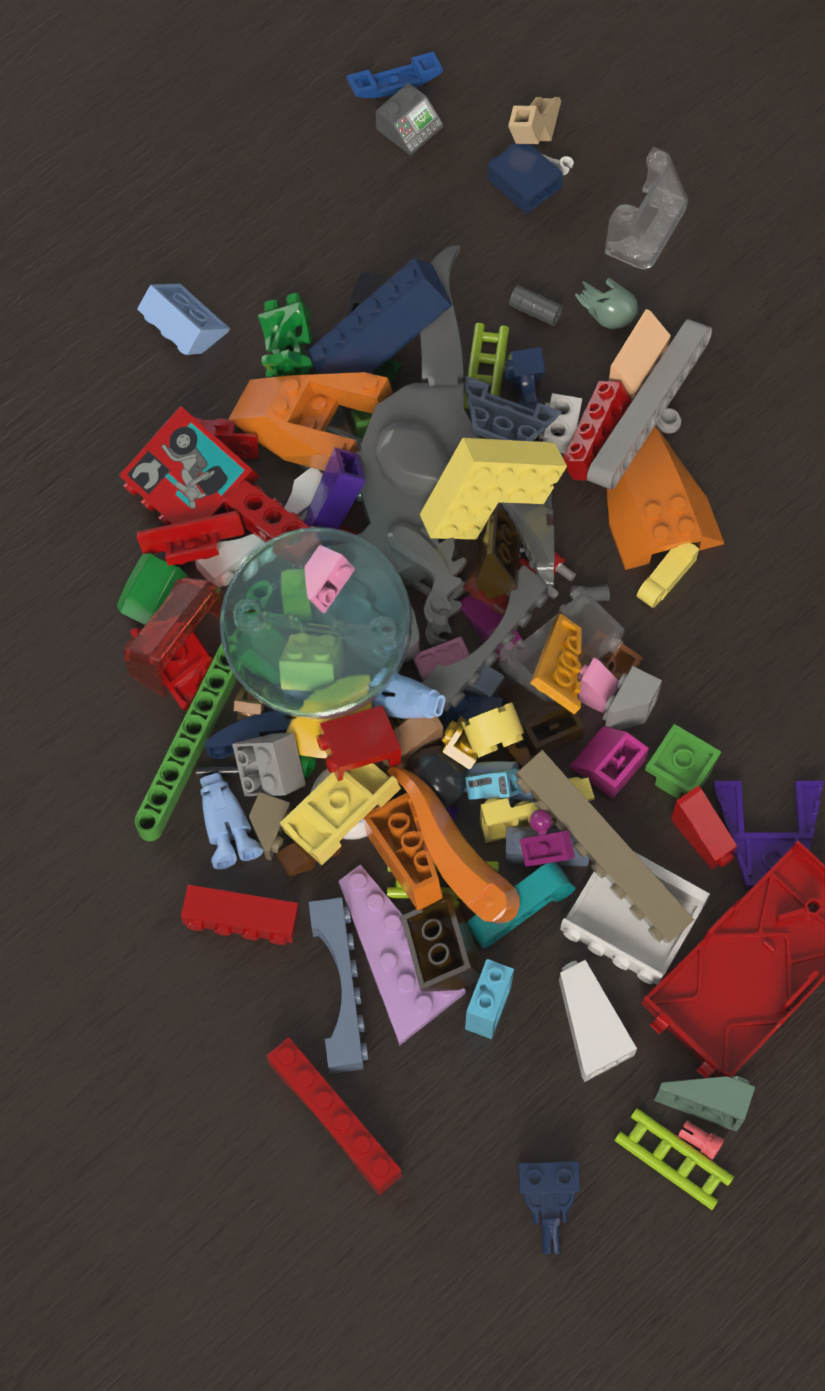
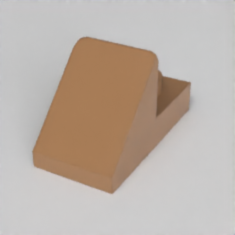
M243 683L234 701V711H238V721L257 714L266 713L270 685Z

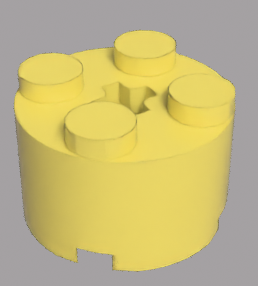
M512 702L461 723L473 753L477 752L478 757L498 750L497 744L501 742L503 747L523 740L522 734L524 730Z

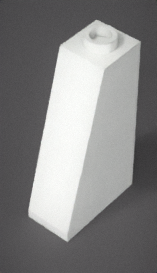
M586 960L580 963L573 961L562 968L563 972L560 973L559 983L581 1076L584 1082L633 1057L637 1048Z

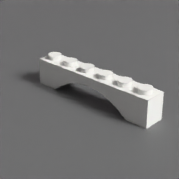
M310 468L294 480L292 493L284 507L290 513L295 512L298 514L302 521L306 517L323 475L318 469ZM251 534L241 539L220 542L218 556H213L209 559L195 560L197 570L218 590L220 587L230 584L238 573L249 569L257 558L263 554L270 553L273 548L254 534Z

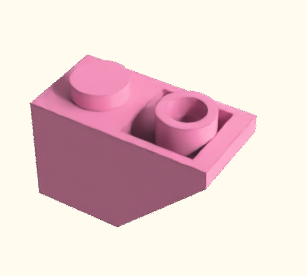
M319 545L304 567L308 599L320 612L325 614L355 570L342 554Z
M593 658L590 665L585 664L579 674L578 679L581 683V692L579 693L578 700L605 714V706L610 696L616 695L619 681L598 659Z

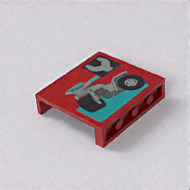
M182 406L119 475L126 481L123 486L134 496L139 493L143 497L140 501L150 511L156 509L161 513L158 518L165 525L214 516L224 505L223 500L244 480L247 479L254 484L260 477Z

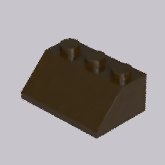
M499 502L483 527L478 539L479 550L478 557L476 558L477 575H475V583L480 591L482 590L488 599L518 589L521 538L515 525Z
M451 894L444 896L442 899L419 911L416 909L401 916L418 984L422 992L461 990L478 982L482 968L471 929L467 923L464 906Z

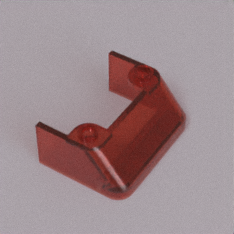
M185 577L182 580L178 579L171 589V594L134 640H130L125 646L123 653L125 654L124 659L129 675L162 697H165L167 691L161 673L207 612L222 621L226 618L220 587L206 580Z

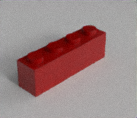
M188 885L181 918L183 924L187 925V928L191 930L203 931V928L214 930L219 935L229 936L231 933L242 934V937L248 940H258L259 937L269 939L271 943L277 945H285L286 942L293 943L300 911L298 903Z

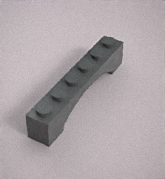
M523 565L519 570L518 589L505 593L510 597L509 604L502 621L491 637L466 658L444 667L438 664L422 683L445 697L446 701L443 709L446 712L451 706L457 707L465 696L463 692L469 685L474 687L482 676L480 672L485 666L491 667L499 656L497 652L502 646L508 647L516 636L514 632L519 626L524 628L532 618L530 613L536 606L541 608L547 601L549 586L545 585L539 576Z

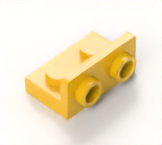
M460 716L457 722L452 720L443 733L445 735L442 739V742H444L442 752L468 769H471L476 762L477 752L473 753L466 734L463 733L461 735L463 731L461 723L465 719Z

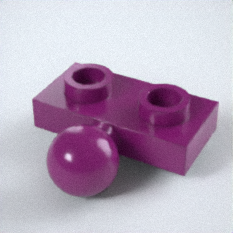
M542 809L534 811L530 816L529 822L531 827L538 832V835L519 839L525 866L575 858L569 830L549 833V828L552 824L550 813Z

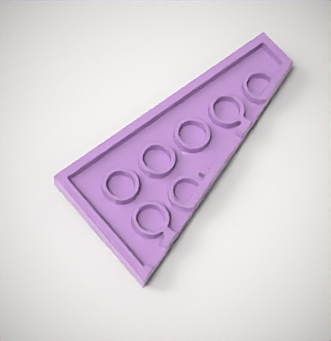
M359 865L339 880V886L346 905L349 906L350 915L356 927L358 937L362 943L367 961L400 1046L462 997L466 990L464 988L461 990L422 992L420 990L401 920L402 914L365 869Z

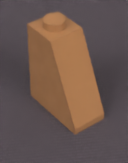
M436 716L433 718H409L393 730L401 747V764L396 766L405 768L409 758L419 749L431 745L443 746V725ZM387 759L373 763L380 770H383L387 776H390L387 771L391 767Z

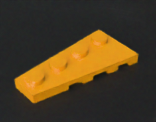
M560 613L553 621L530 684L575 714L581 708V701L578 700V694L581 692V683L578 682L581 663L578 661V655L581 653L582 628Z

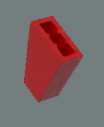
M697 786L678 799L671 821L712 870L719 865L722 868L728 865L735 858L733 855L737 845L702 789Z

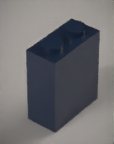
M513 143L499 157L496 156L489 162L487 179L527 215L562 188L563 172L531 144Z

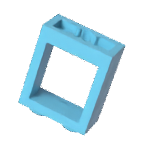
M489 959L486 960L466 1011V1030L492 1039L512 987L513 968Z

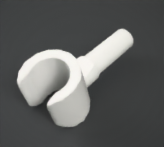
M543 155L563 172V175L568 174L569 168H572L574 163L573 159L568 156L557 160Z

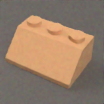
M645 310L610 368L609 381L622 382L631 401L634 400L669 347L671 335L651 311Z

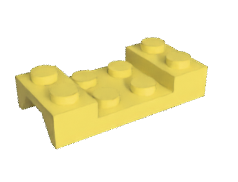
M375 764L346 771L343 773V780L337 781L335 774L331 773L280 824L287 835L323 865L341 847L339 841L376 805L380 807L385 805L401 788L394 776H387Z
M579 777L569 779L588 801L594 800L595 797L589 778L580 779ZM495 797L481 804L479 824L485 843L505 839L506 827L532 828L529 822L530 816L534 811L539 810L534 802L522 801L511 808L508 798L500 799ZM553 818L551 827L554 826L553 823L556 822Z

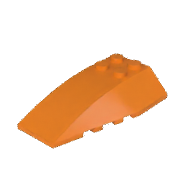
M655 425L613 490L607 488L609 527L625 570L650 564L652 554L678 548L682 544L696 543L699 551L724 544L708 498Z

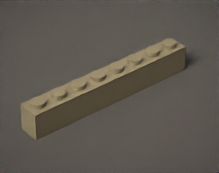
M543 750L515 774L518 779L515 782L525 794L530 792L537 800L534 804L538 809L550 813L551 817L556 821L553 825L558 832L569 830L570 837L575 842L572 844L575 851L581 857L587 856L593 862L591 866L593 871L600 878L606 877L612 884L610 887L611 891L620 900L623 898L627 900L631 905L629 908L630 912L639 921L644 919L650 926L648 932L656 941L660 942L662 940L664 943H670L694 921L693 917Z

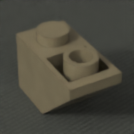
M259 792L249 819L255 836L262 846L265 858L271 861L274 853H278L282 848L284 838L281 836L284 830L280 822L291 813V806L289 802Z

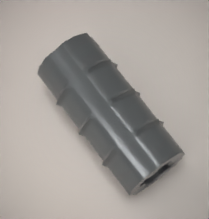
M520 285L515 287L509 300V306L552 326L557 323L563 310V305Z

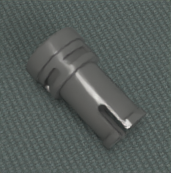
M608 584L588 587L584 585L570 586L572 606L586 605V602L609 601L610 599Z

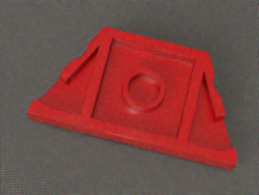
M184 617L170 619L166 623L152 624V627L144 629H132L130 633L183 710L188 711L214 659L204 643Z

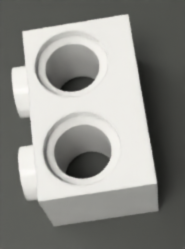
M552 393L551 402L545 403V405L566 414H561L539 435V439L543 440V442L555 443L559 452L565 454L578 426L582 398ZM560 433L562 436H555L553 434Z

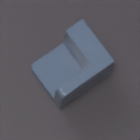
M485 666L480 672L482 674L480 680L474 687L469 685L464 691L470 696L493 697L504 680V675Z

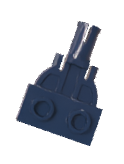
M538 347L511 351L508 360H505L506 366H503L504 379L509 381L510 388L517 387L520 398L517 404L535 410L537 403H541L540 398L536 399L535 384H540L545 374L542 349Z
M578 1161L517 1163L518 1191L520 1194H523L525 1203L532 1212L533 1224H539V1212H541L542 1254H551L550 1239H552L553 1253L560 1254L559 1211H561L562 1223H568V1210L574 1202L575 1192H580Z

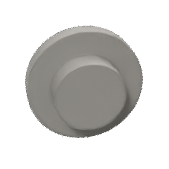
M668 408L664 411L656 426L661 432L674 433L681 426V417L677 411Z

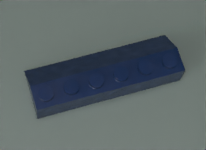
M413 258L313 345L307 352L316 371L319 374L361 372L372 374L452 306V303L433 265Z

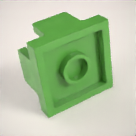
M674 724L647 764L645 771L656 777L655 785L675 798H679L681 793L687 794L697 786L702 788L710 776L721 751Z

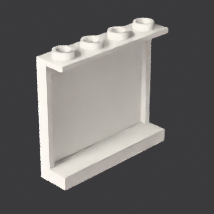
M634 852L693 917L694 921L670 943H664L662 940L658 942L648 932L650 926L644 919L639 921L630 912L629 908L631 905L625 898L620 900L611 891L610 887L612 884L606 877L600 878L593 872L568 916L562 920L560 930L564 931L563 934L568 939L574 942L579 940L588 945V949L599 956L604 954L613 959L612 962L617 967L623 970L630 969L634 971L643 982L658 985L705 906L709 893Z

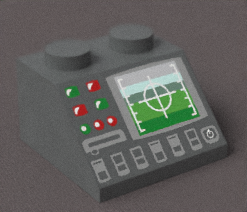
M407 83L376 110V129L409 155L414 154L443 128L442 121L426 95L410 83Z

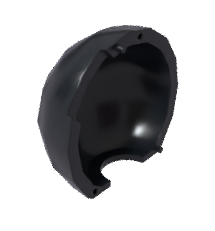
M431 745L419 749L409 758L404 769L422 779L437 795L445 808L451 806L461 797L466 788L465 777H467L468 768L443 753L444 746Z

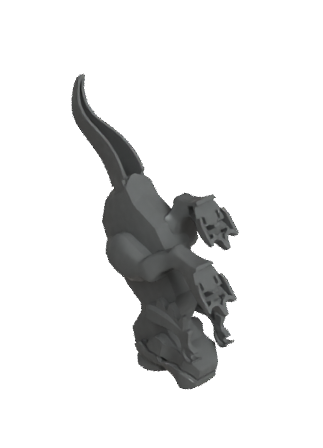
M460 245L449 246L430 263L433 265L451 303L449 278L452 265L460 253ZM453 303L447 311L420 332L422 383L409 384L375 406L362 441V451L356 452L360 456L366 479L357 495V502H362L368 527L361 534L324 546L342 554L355 570L325 614L316 607L315 618L327 631L342 634L352 652L364 663L380 672L384 669L397 670L404 662H409L420 652L417 622L413 608L404 597V587L411 585L428 596L424 607V614L428 621L425 634L427 642L432 646L447 642V639L439 638L441 633H447L449 636L452 635L448 620L462 609V603L456 600L466 590V583L462 582L461 578L456 577L465 567L466 559L453 560V557L458 552L459 539H454V537L449 539L430 538L420 516L422 509L462 438L480 439L477 434L472 433V423L464 410L463 358ZM550 493L544 504L499 502L514 522L525 548L531 569H535L545 585L554 586L552 494Z

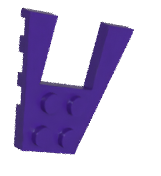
M741 781L713 782V790L726 829L737 845L734 853L746 889H752L797 841L810 851L824 781L795 782L798 833H744Z

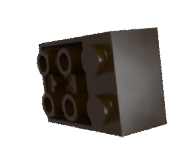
M532 677L498 692L500 697L503 698L505 705L513 703L524 730L522 734L523 740L531 755L534 754L536 756L542 750L548 755L583 739L585 726L578 713L573 714L548 695L540 692L535 686L530 684Z

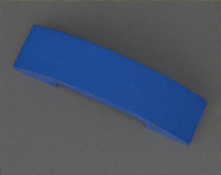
M430 52L412 57V62L409 65L371 75L368 69L347 75V81L356 97L379 98L395 95L407 83L416 88L441 74L443 68L435 53Z

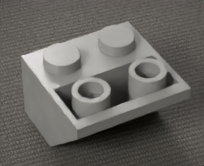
M632 666L629 674L623 673L617 685L616 695H611L605 706L606 712L603 716V720L606 721L605 727L623 730L644 724L657 702L662 680Z
M294 733L270 734L232 744L244 796H258L259 792L269 796L287 795L306 785Z

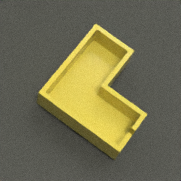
M462 438L420 513L421 519L430 538L449 539L454 537V539H477L498 502L544 504L554 488L553 484L558 482L567 465L555 443Z

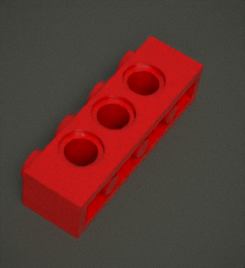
M598 382L563 456L567 465L566 469L573 480H587L590 465L632 403L622 382Z
M244 480L223 500L227 513L238 511L243 527L300 569H304L319 545L323 546L322 534L316 527L306 525L295 512L290 513L284 509L277 499L269 498L256 484L251 485Z

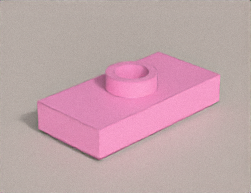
M458 637L419 652L413 658V662L422 681H425L438 664L443 667L466 658L470 654L462 637Z

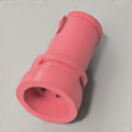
M687 1120L683 1127L694 1134L691 1135L681 1129L678 1137L701 1149L700 1152L713 1160L724 1139L713 1133L709 1134Z

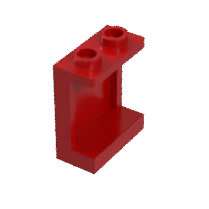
M383 706L320 723V735L316 736L320 751L325 750L328 771L330 774H335L337 781L343 780V773L386 759L390 767L401 764V747Z

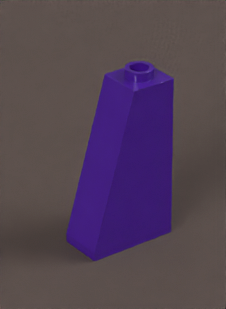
M336 447L332 451L303 521L309 527L314 526L320 531L324 545H328L332 541L366 481L359 454Z

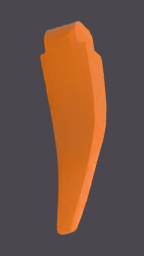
M399 766L391 767L387 773L390 776H394L409 794L416 809L426 846L434 864L447 884L483 921L503 924L514 919L520 907V897L517 890L508 880L488 865L470 846L440 799L422 779Z

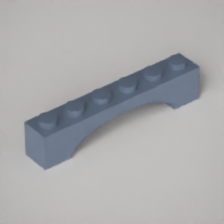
M342 898L309 902L313 937L319 936L330 950L338 968L342 987L338 1022L331 1038L325 1039L329 1074L362 1070L363 1060H368L366 1043H360L359 1032H365L363 1015H357L356 1005L361 1004L359 987L353 988L352 977H358L356 960H350L349 950H354L353 935L346 932V923H351L349 906L343 907Z

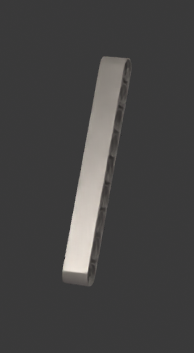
M689 319L684 322L593 460L587 474L588 481L611 490L616 487L708 345L712 334V327Z

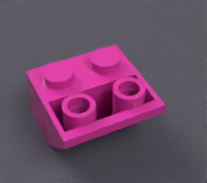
M603 726L571 763L570 768L583 778H589L591 784L611 799H614L645 762L649 748L628 732Z

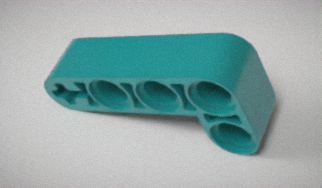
M556 862L546 863L514 887L520 897V907L517 915L510 922L503 924L487 922L477 915L467 922L471 933L481 948H486L498 941L550 901L559 902L576 889L559 864Z

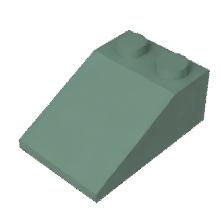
M739 1076L661 1083L654 1101L737 1132L745 1120L755 1087L749 1085L747 1079Z

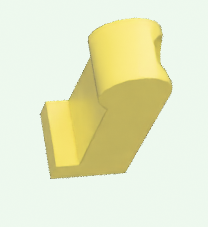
M692 543L679 545L678 548L671 549L650 577L642 584L637 597L654 608L697 560L699 548Z

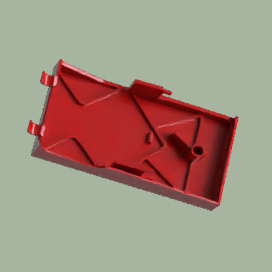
M797 841L761 880L710 928L704 939L644 997L641 1004L656 1018L650 1026L658 1034L667 1028L703 1063L697 1071L704 1078H709L712 1073L717 1077L727 1076L732 1078L825 980V865L803 844Z

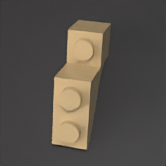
M536 97L530 106H513L508 127L516 144H539V141L552 140L561 105L560 97Z

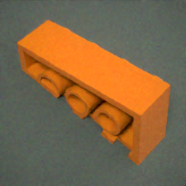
M405 793L387 802L382 807L379 806L371 810L363 818L366 834L416 909L419 911L442 899L436 869L424 841L416 809L409 794Z

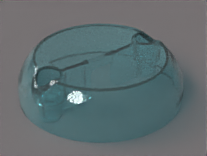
M312 527L279 535L261 545L247 557L231 579L225 593L221 608L220 633L224 654L231 670L252 696L269 708L285 715L319 720L335 718L359 710L374 701L388 688L402 668L408 654L413 623L411 604L404 582L394 565L380 550L368 541L349 532L333 528ZM319 545L342 554L355 568L349 580L340 590L325 614L320 612L307 597L304 569ZM255 609L257 615L245 614V612ZM388 626L391 627L393 633L380 630Z

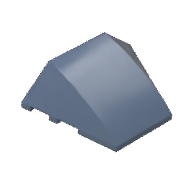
M465 375L464 383L470 421L472 423V433L481 437L496 440L533 441L561 415L562 411L541 403H537L535 410L487 393L490 384Z

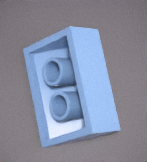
M181 284L150 285L137 308L144 315V319L147 322L155 325L161 331V334L173 341L178 346L177 349L185 355L202 354L230 330L224 322Z

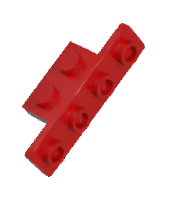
M195 418L239 458H258L257 434L235 433V422L228 421L227 419L202 420Z
M233 511L138 531L137 539L143 554L165 551V559L168 566L218 556L221 539L244 535L245 530L239 512Z

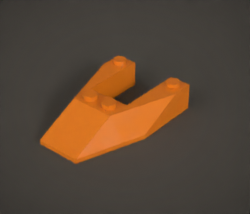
M366 372L292 375L253 379L249 381L228 420L234 421L235 427L245 434H257L258 443L283 460L325 471L334 447L354 453L360 451L356 440L325 432L338 406L341 405L373 414L375 406L394 393L388 378Z

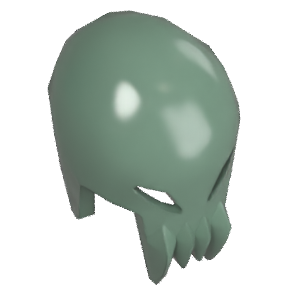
M607 278L606 284L611 289L606 293L583 281L582 283L586 290H582L583 293L580 295L575 294L579 302L589 310L593 318L600 325L609 329L628 326L638 314V302L634 294L610 278Z

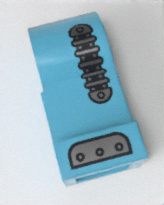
M517 768L465 777L468 799L504 798L520 793V788L515 783L518 780L515 776Z

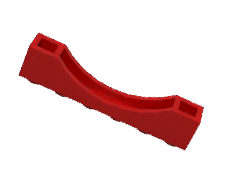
M287 1038L267 1055L269 1065L318 1118L379 1196L402 1177L401 1169L290 1038Z

